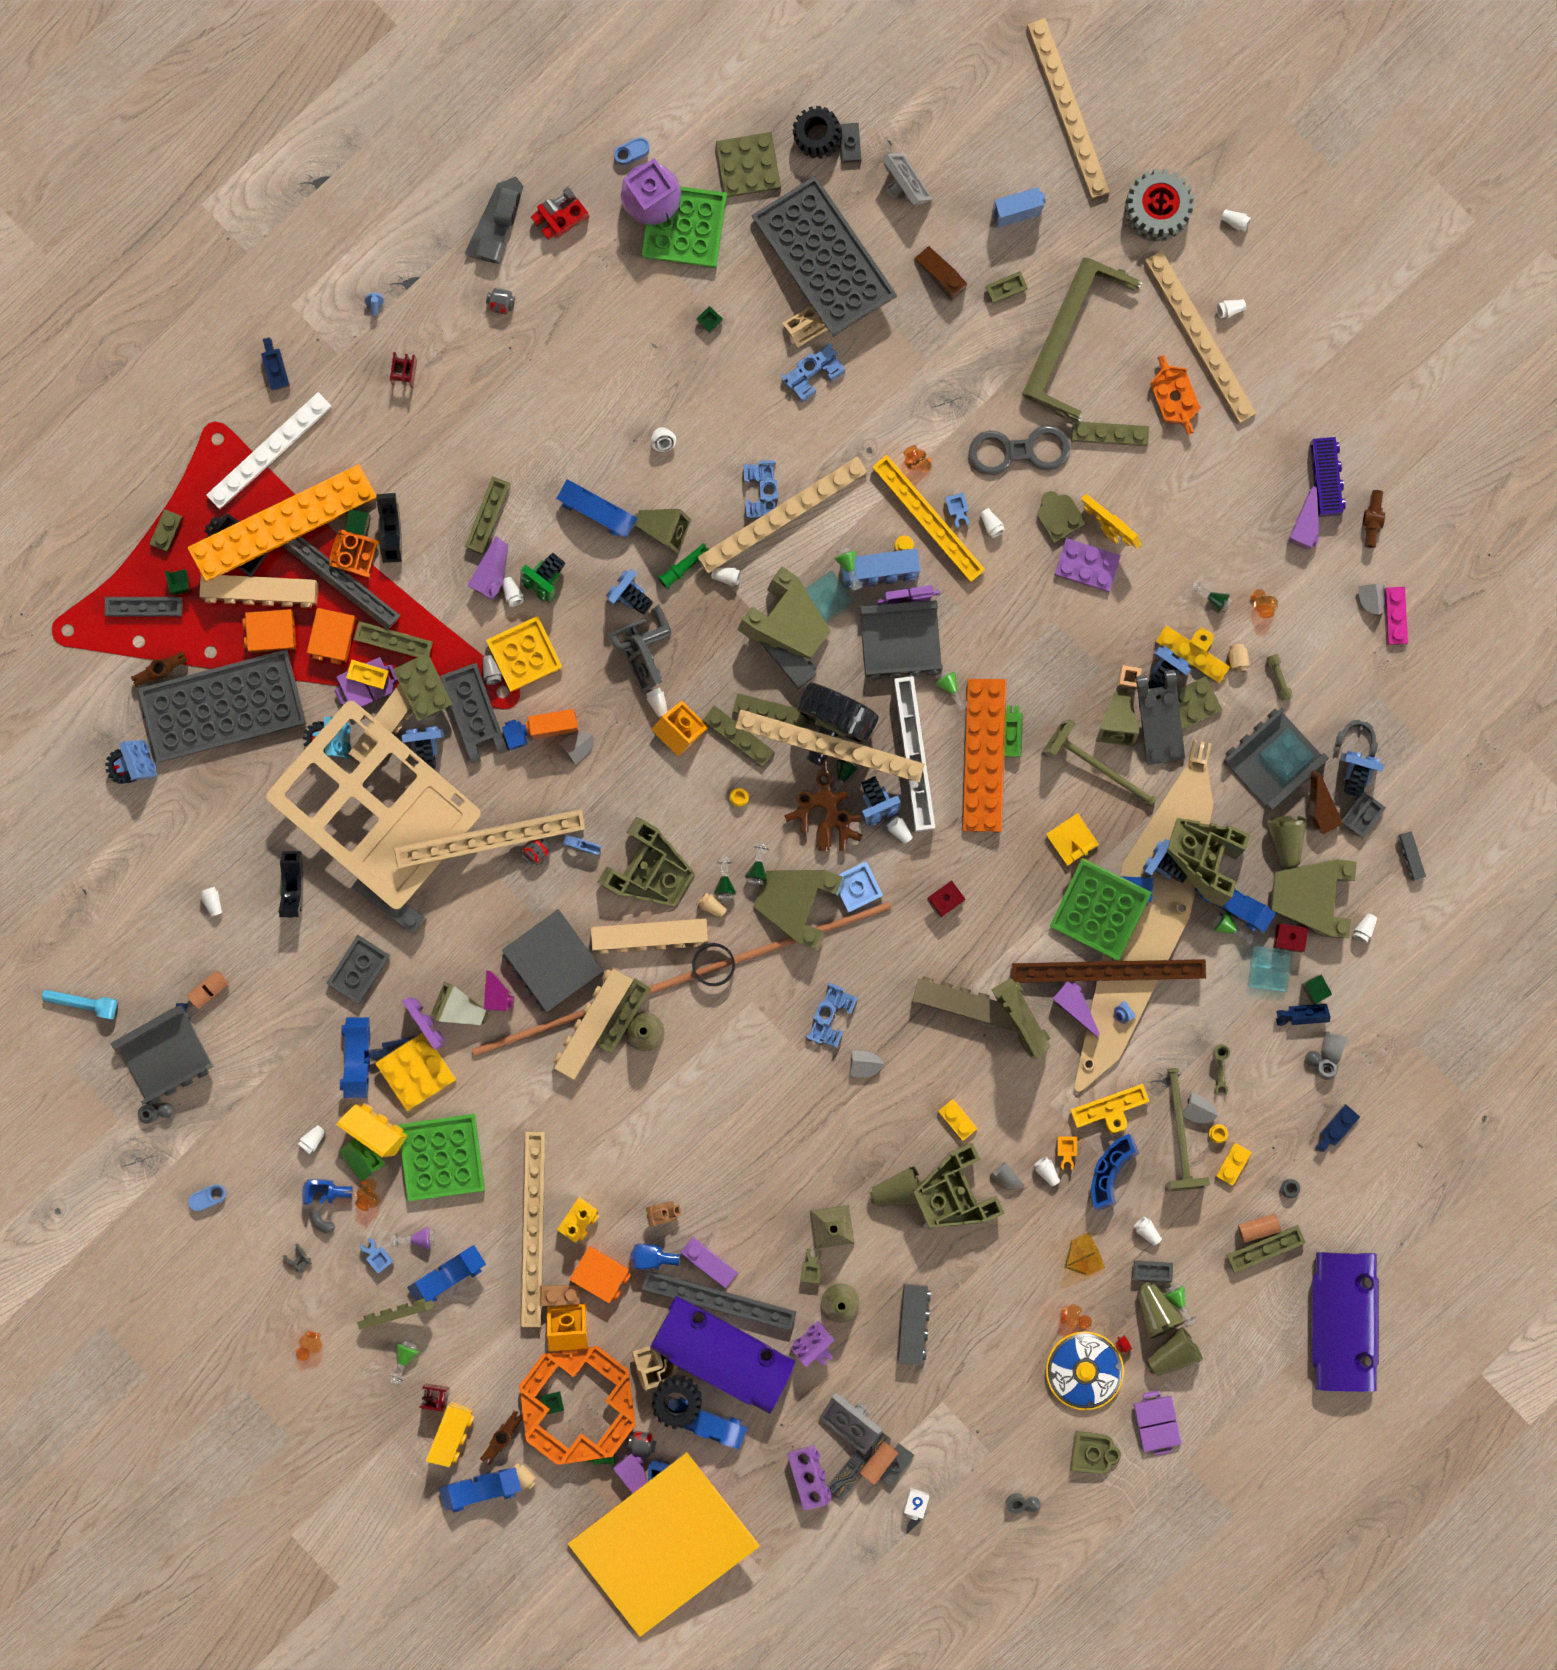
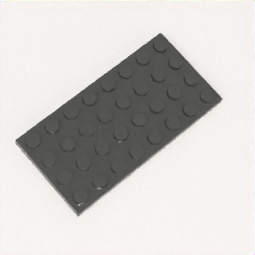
M816 176L752 215V219L832 337L897 297L896 292Z
M287 649L138 689L157 763L307 724Z

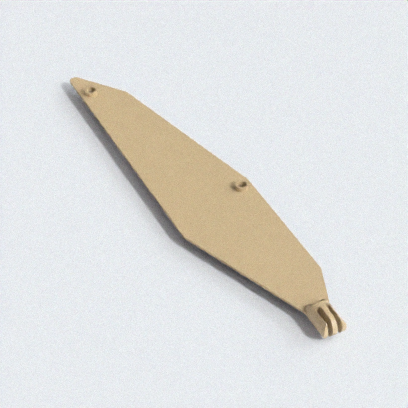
M1193 739L1188 764L1122 864L1120 876L1149 878L1144 875L1146 870L1143 869V866L1149 857L1153 859L1156 855L1153 851L1159 841L1164 842L1165 839L1170 841L1177 818L1210 824L1214 804L1207 765L1212 743H1208L1205 759L1202 760L1205 742H1200L1197 758H1194L1197 740ZM1154 871L1150 877L1153 878L1152 903L1148 902V906H1145L1119 961L1169 960L1190 918L1195 886L1188 877L1184 883H1180L1173 878L1169 880ZM1180 905H1183L1185 907L1184 912H1180L1178 910V907ZM1103 953L1101 961L1118 960ZM1158 980L1097 981L1090 1012L1100 1036L1096 1038L1086 1029L1074 1085L1076 1091L1080 1092L1120 1059ZM1124 1001L1127 1002L1136 1015L1135 1018L1126 1024L1119 1022L1114 1015L1115 1007ZM1086 1061L1092 1062L1091 1068L1085 1066Z

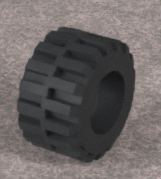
M816 106V109H813V107H808L809 111L806 112L804 109L801 111L803 115L796 117L797 122L793 124L794 139L799 149L806 156L810 155L814 159L816 156L819 159H823V155L829 157L831 156L830 152L835 153L837 151L836 146L839 147L841 144L840 139H842L843 135L840 123L832 111L829 112L828 108L824 107L822 109L821 106ZM816 125L828 127L827 133L823 138L819 140H810L808 138V132L812 127Z
M673 1375L672 1378L666 1377L664 1381L658 1384L654 1391L651 1404L654 1410L653 1414L655 1417H658L657 1421L659 1423L664 1422L665 1427L671 1425L672 1429H676L677 1426H680V1429L685 1428L686 1424L689 1426L693 1420H696L702 1404L701 1391H698V1385H694L692 1379L686 1380V1376L681 1375V1378H678L677 1375ZM671 1393H680L687 1398L688 1406L684 1410L674 1411L667 1406L665 1398Z

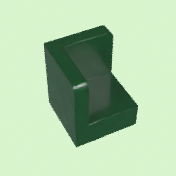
M350 509L345 531L367 536L371 516L369 513Z
M186 569L175 572L165 571L170 594L175 596L192 591Z
M1322 974L1302 983L1312 1004H1317L1332 995Z

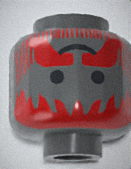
M494 288L492 293L488 292L486 304H489L490 311L500 314H508L509 311L513 310L515 296H512V292L501 288Z
M543 838L528 841L522 847V856L531 865H540L550 855V851L547 849L550 845Z
M635 1431L633 1435H630L627 1450L634 1456L648 1458L651 1452L655 1453L656 1441L653 1440L651 1433Z

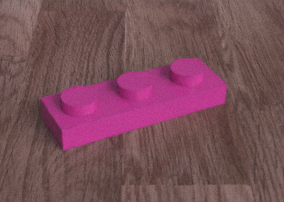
M1386 587L1385 605L1388 645L1408 644L1405 587Z

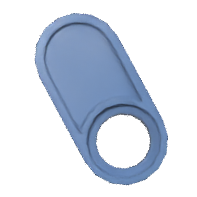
M639 137L620 145L614 151L615 161L617 164L624 166L645 157L649 153V142L645 138ZM621 151H626L628 153V158L626 160H620L618 158V153Z
M565 835L563 845L595 855L600 854L602 847L569 835Z
M212 1185L192 1194L188 1203L190 1208L195 1211L204 1210L222 1202L226 1198L227 1192L222 1185ZM219 1188L222 1191L220 1199L212 1197L213 1189Z

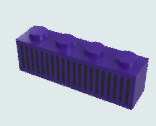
M1336 437L1312 439L1310 450L1314 487L1317 488L1318 517L1341 515L1343 510L1346 509L1345 498H1342L1341 493L1344 490L1343 480H1340L1339 473L1342 472L1341 461H1338V454L1340 453L1339 442H1336Z

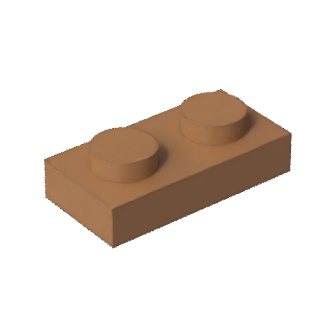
M579 1285L540 1286V1306L580 1304Z

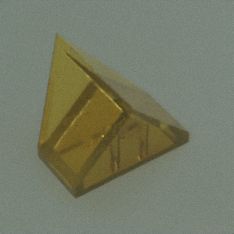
M1089 1232L1071 1240L1064 1266L1066 1269L1087 1276L1105 1268L1100 1252Z

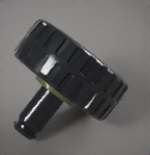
M809 683L797 705V711L801 715L815 722V725L820 727L819 733L836 738L837 736L841 738L846 737L862 744L868 742L879 720L878 714L867 706L842 693L816 683ZM809 750V756H806L808 761L822 766V762L826 760L827 755Z

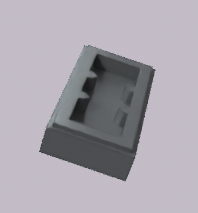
M859 123L840 124L843 135L841 139L842 162L861 161Z
M1134 1260L1133 1280L1172 1282V1262Z
M900 1443L894 1448L899 1454L880 1478L891 1487L914 1457V1454Z

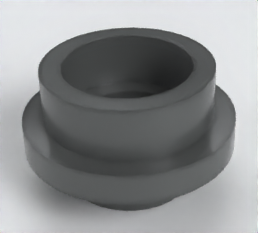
M1287 1179L1281 1184V1193L1287 1198H1295L1300 1192V1185L1294 1179ZM1288 1185L1293 1186L1292 1192L1287 1191Z

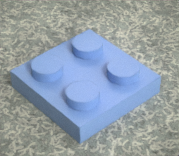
M867 861L839 874L845 878L840 896L848 913L883 896Z

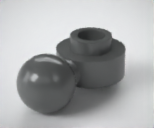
M1309 1051L1306 1054L1305 1060L1307 1064L1317 1066V1073L1322 1079L1331 1080L1336 1076L1338 1071L1336 1063L1329 1059L1322 1061L1317 1051Z
M162 1103L158 1108L155 1105L146 1104L139 1108L138 1118L142 1123L150 1124L155 1122L158 1116L169 1118L172 1116L174 1109L169 1103ZM145 1111H148L150 1114L148 1118L145 1116Z
M1014 1493L1006 1499V1506L1012 1514L1021 1513L1025 1508L1030 1512H1037L1041 1507V1502L1037 1497L1032 1496L1025 1500L1022 1494Z

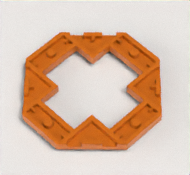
M598 1346L542 1354L519 1385L526 1441L557 1465L613 1457L636 1426L629 1370ZM587 1362L616 1385L605 1402L620 1412V1414L597 1445L581 1433L572 1446L568 1448L539 1426L550 1409L535 1397L558 1366L572 1377H575Z

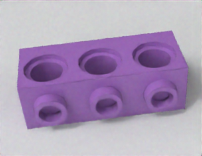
M815 1445L789 1452L787 1455L803 1510L825 1506L831 1502V1492L826 1486L825 1471L821 1468L819 1462L820 1454ZM802 1454L808 1457V1462L803 1460ZM808 1473L813 1475L814 1481L809 1480ZM813 1492H816L819 1495V1500H816L814 1498Z

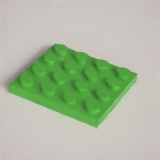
M680 186L682 191L680 204L674 215L669 220L667 218V222L654 226L646 224L642 258L717 268L727 193Z
M1082 858L1050 927L1119 961L1152 892Z
M475 1114L398 1124L404 1130L403 1133L407 1135L401 1146L408 1201L485 1191Z

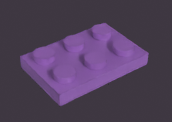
M1066 538L1054 575L1109 592L1121 555Z
M413 997L404 999L402 1002L434 1050H439L445 1046L443 1035L439 1030H434L432 1027L434 1022L429 1015H424L421 1010L424 1007L420 1001Z

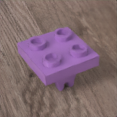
M817 1321L808 1328L802 1337L797 1338L790 1348L806 1367L814 1359L826 1365L825 1358L830 1360L833 1358L827 1347L834 1339L826 1328Z

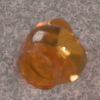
M912 445L903 452L905 456L904 464L909 470L913 471L917 466L923 472L931 470L932 459H926L927 454L923 449H918L916 445Z
M1256 589L1253 592L1251 599L1254 600L1253 606L1259 613V616L1262 618L1272 617L1278 607L1276 597L1266 596L1263 589Z
M373 1179L361 1181L363 1187L357 1190L355 1205L362 1211H368L370 1208L376 1207L380 1202V1196L373 1192L377 1186Z
M1076 1304L1062 1307L1061 1323H1066L1069 1328H1076L1080 1325L1083 1330L1091 1326L1092 1320L1088 1315L1080 1317L1082 1308Z
M306 1330L305 1335L300 1337L299 1345L301 1348L296 1349L298 1360L306 1361L310 1357L309 1350L314 1354L321 1350L323 1344L320 1340V1333Z

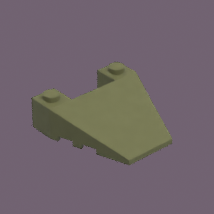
M781 566L767 589L781 599L768 617L752 606L741 620L737 630L755 642L762 641L770 644L771 647H780L786 649L789 653L811 659L831 630L799 578Z
M635 817L626 833L642 842L623 875L606 866L597 883L618 895L676 907L695 873L665 839L658 828L639 817Z
M1177 818L1167 852L1202 896L1222 907L1233 897L1237 883L1218 873L1222 855L1225 854L1236 860L1246 850L1250 834L1233 826L1221 827L1214 823L1208 825L1202 824L1200 821Z
M1340 859L1328 860L1274 872L1271 910L1300 924L1302 927L1309 928L1320 936L1339 939L1349 938L1351 919L1333 917L1337 881H1355L1357 862Z
M827 870L766 871L767 881L762 882L753 907L799 944L819 951L825 932L807 925L819 890L839 897L845 878Z
M1010 978L991 989L999 1005L1011 1018L1020 1035L1017 1038L1027 1055L1032 1059H1038L1051 1047L1048 1043L1050 1037L1046 1030H1041L1021 994L1024 990L1020 983H1015Z
M973 1142L949 1152L912 1192L928 1228L984 1223L1005 1214L997 1196L977 1203L962 1171L963 1168L980 1161Z

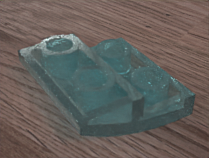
M1253 946L1248 986L1287 992L1292 951Z

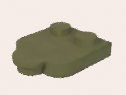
M1053 491L1046 492L1042 496V506L1038 511V519L1053 544L1087 524L1070 496H1059Z
M1075 1431L1070 1468L1072 1471L1105 1474L1110 1470L1111 1465L1119 1462L1121 1452L1114 1446L1111 1437L1105 1434Z

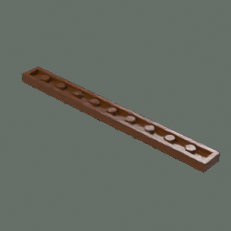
M1206 959L1012 963V980L1015 983L1206 979Z

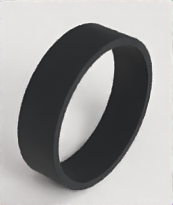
M709 943L696 951L692 967L695 976L700 982L708 986H720L732 977L735 970V960L731 951L724 945ZM708 947H720L726 950L732 958V970L728 977L721 982H706L696 973V958L702 950Z

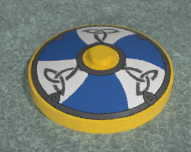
M1078 1331L1064 1336L1053 1346L1047 1358L1046 1378L1051 1391L1062 1403L1075 1409L1092 1410L1107 1404L1115 1397L1123 1381L1124 1366L1119 1351L1107 1338L1094 1332Z

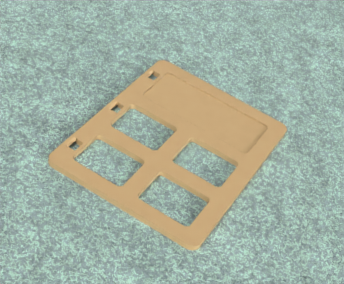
M347 701L272 786L266 796L267 800L394 909L403 907L443 861L441 859L397 868L394 848L467 833L481 816L480 809L354 701ZM363 716L373 723L369 728L360 722ZM350 719H353L377 739L378 743L351 774H348L324 753V748ZM389 753H393L417 774V778L392 807L388 808L363 787V783ZM409 755L418 762L415 767H412L406 761ZM315 763L339 784V788L317 814L310 818L285 796V793L309 765ZM454 794L464 802L460 807L451 800ZM351 797H355L375 814L379 821L358 846L350 852L325 831V826Z

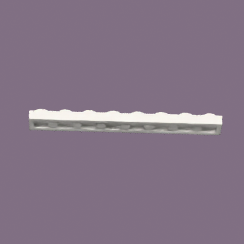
M317 392L207 494V497L221 510L330 410L332 406Z

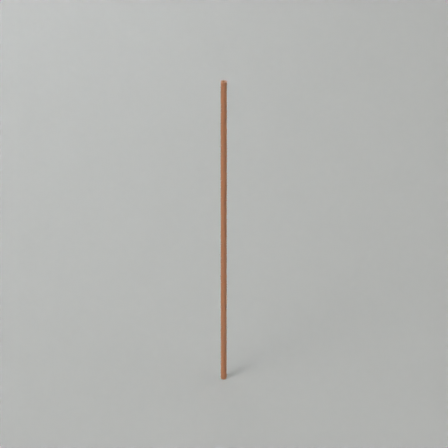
M886 902L816 927V929L827 932L892 908L890 902ZM790 936L734 956L735 964L791 945L797 941ZM732 958L697 969L696 973L700 977L731 966ZM694 971L654 984L650 986L651 990L648 995L697 977ZM581 1010L473 1048L472 1052L474 1056L576 1021L583 1018L585 1013Z

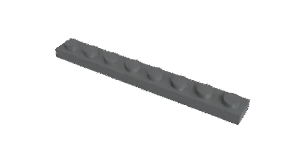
M301 536L281 545L387 630L399 620L400 615L344 570L330 567L329 558Z
M649 1270L646 1272L642 1290L671 1298L678 1296L689 1303L792 1331L797 1312Z

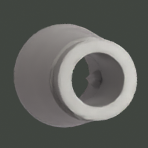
M493 655L483 657V678L486 684L494 685L501 682L502 674Z

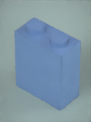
M1039 187L996 199L992 212L997 228L1040 216L1046 200L1044 193L1040 192Z

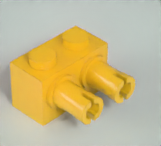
M579 1197L557 1231L575 1243L578 1240L583 1241L588 1233L585 1229L589 1224L593 1225L599 1217L596 1214L598 1209Z

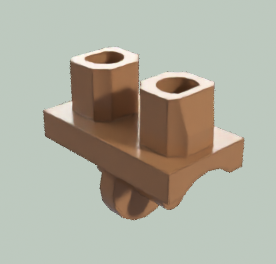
M674 1201L646 1207L649 1227L675 1221L677 1216H681L680 1205H674Z

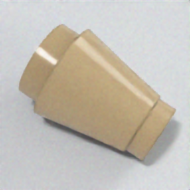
M707 892L703 894L697 904L701 910L719 918L727 910L711 893L708 894Z

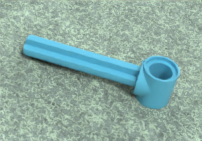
M44 990L42 993L43 1001L95 1011V1014L102 1018H115L118 1003L116 999L101 997L98 1000L51 990Z

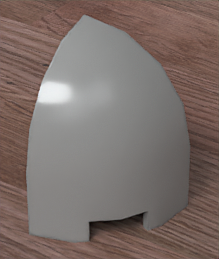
M1384 585L1358 586L1359 598L1365 610L1372 614H1381L1385 604Z
M579 731L566 737L559 745L576 765L590 752L593 747L594 738L588 732Z
M1326 1031L1321 1049L1324 1059H1329L1337 1065L1343 1053L1347 1037Z
M852 1050L850 1076L870 1077L881 1070L883 1061L880 1057L871 1052Z
M1193 1092L1188 1098L1189 1104L1182 1112L1184 1118L1196 1123H1208L1218 1117L1215 1107L1208 1100Z
M1006 1162L990 1174L1005 1189L1016 1190L1025 1186Z

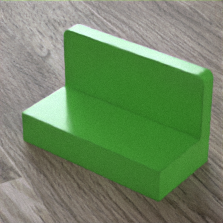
M355 1138L339 1150V1153L360 1181H364L385 1165L377 1153Z

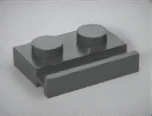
M1363 792L1362 796L1357 798L1342 818V822L1348 829L1363 839L1386 807L1366 794V792Z

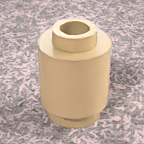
M1244 644L1229 646L1230 651H1228L1231 670H1235L1236 673L1246 672L1247 668L1250 667L1247 648H1245Z
M517 1462L512 1468H516L521 1491L524 1489L529 1491L535 1485L534 1479L536 1477L524 1464L521 1465Z

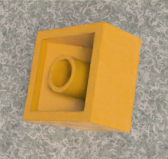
M681 700L664 714L651 730L677 756H680L709 726Z
M586 1303L547 1306V1340L549 1351L588 1348Z

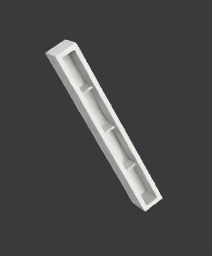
M914 677L896 678L893 682L904 758L925 764L920 782L908 779L915 832L934 830L935 821Z

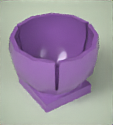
M654 158L648 163L634 167L623 179L620 198L626 213L635 221L654 226L667 222V218L669 220L679 208L682 191L677 177Z

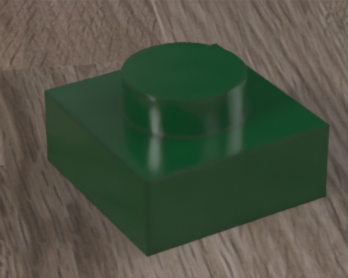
M709 306L696 321L710 334L723 321V318Z
M561 1391L541 1395L542 1403L550 1409L547 1415L564 1411Z

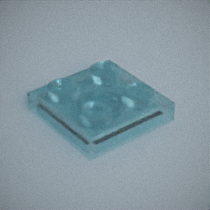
M832 570L806 588L807 593L825 622L854 602Z
M1289 728L1259 754L1284 782H1287L1314 757Z

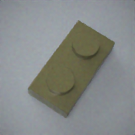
M1021 271L985 286L992 304L1028 289Z
M164 509L150 545L169 552L183 517Z

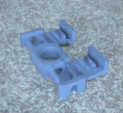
M826 343L827 347L817 354L813 355L811 353L798 362L797 368L786 376L782 374L784 383L790 390L794 389L802 402L816 393L813 386L810 387L807 382H809L808 379L822 370V366L823 370L829 372L828 376L831 382L845 373L844 367L837 359V352L832 349L830 343ZM813 362L815 367L813 370L808 371L804 368L805 364Z
M774 460L760 461L759 466L758 464H744L745 483L750 482V480H756V482L762 480L760 481L761 502L757 500L758 503H751V501L746 500L747 518H760L761 515H765L775 509V500H778L777 480H774L773 465H776ZM768 485L774 488V493L770 496L765 495L763 492L764 487Z
M829 983L828 986L830 988L824 1002L820 1001L813 1019L816 1021L810 1035H806V1037L817 1043H822L820 1039H823V1042L837 1048L843 1031L838 1029L837 1032L832 1030V1026L828 1027L826 1025H830L836 1011L834 1005L838 1009L840 1007L847 1009L846 1012L851 1014L857 997L847 994L843 988ZM822 1008L830 1010L829 1018L823 1019L820 1017L819 1012Z

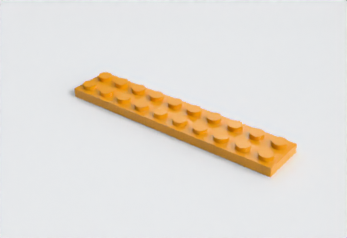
M358 464L187 548L205 582H208L349 513L350 509L355 510L376 500V494Z

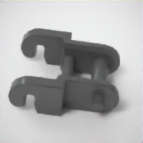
M297 1243L295 1246L301 1252L300 1256L295 1261L288 1259L287 1255L283 1257L290 1265L293 1264L297 1268V1272L300 1271L302 1273V1268L308 1263L312 1264V1262L310 1261L311 1258H307L304 1254L306 1251ZM303 1257L305 1261L299 1266L297 1262Z

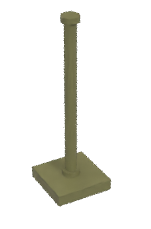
M1070 719L1061 722L1043 749L1042 754L1047 757L1055 756L1060 747L1064 746L1145 801L1147 806L1151 807L1156 801L1155 796L1151 797L1068 740V735L1076 723Z
M1179 1068L1167 1069L1171 1080L1183 1177H1181V1180L1168 1182L1166 1184V1191L1206 1188L1210 1185L1209 1177L1193 1179V1176H1190L1178 1081Z

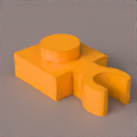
M1057 1136V1156H1063L1060 1164L1062 1170H1064L1065 1162L1070 1163L1071 1170L1074 1168L1071 1156H1077V1137Z

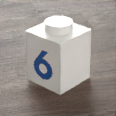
M912 1488L909 1489L903 1510L907 1514L906 1517L913 1520H918V1517L923 1519L929 1500V1493Z

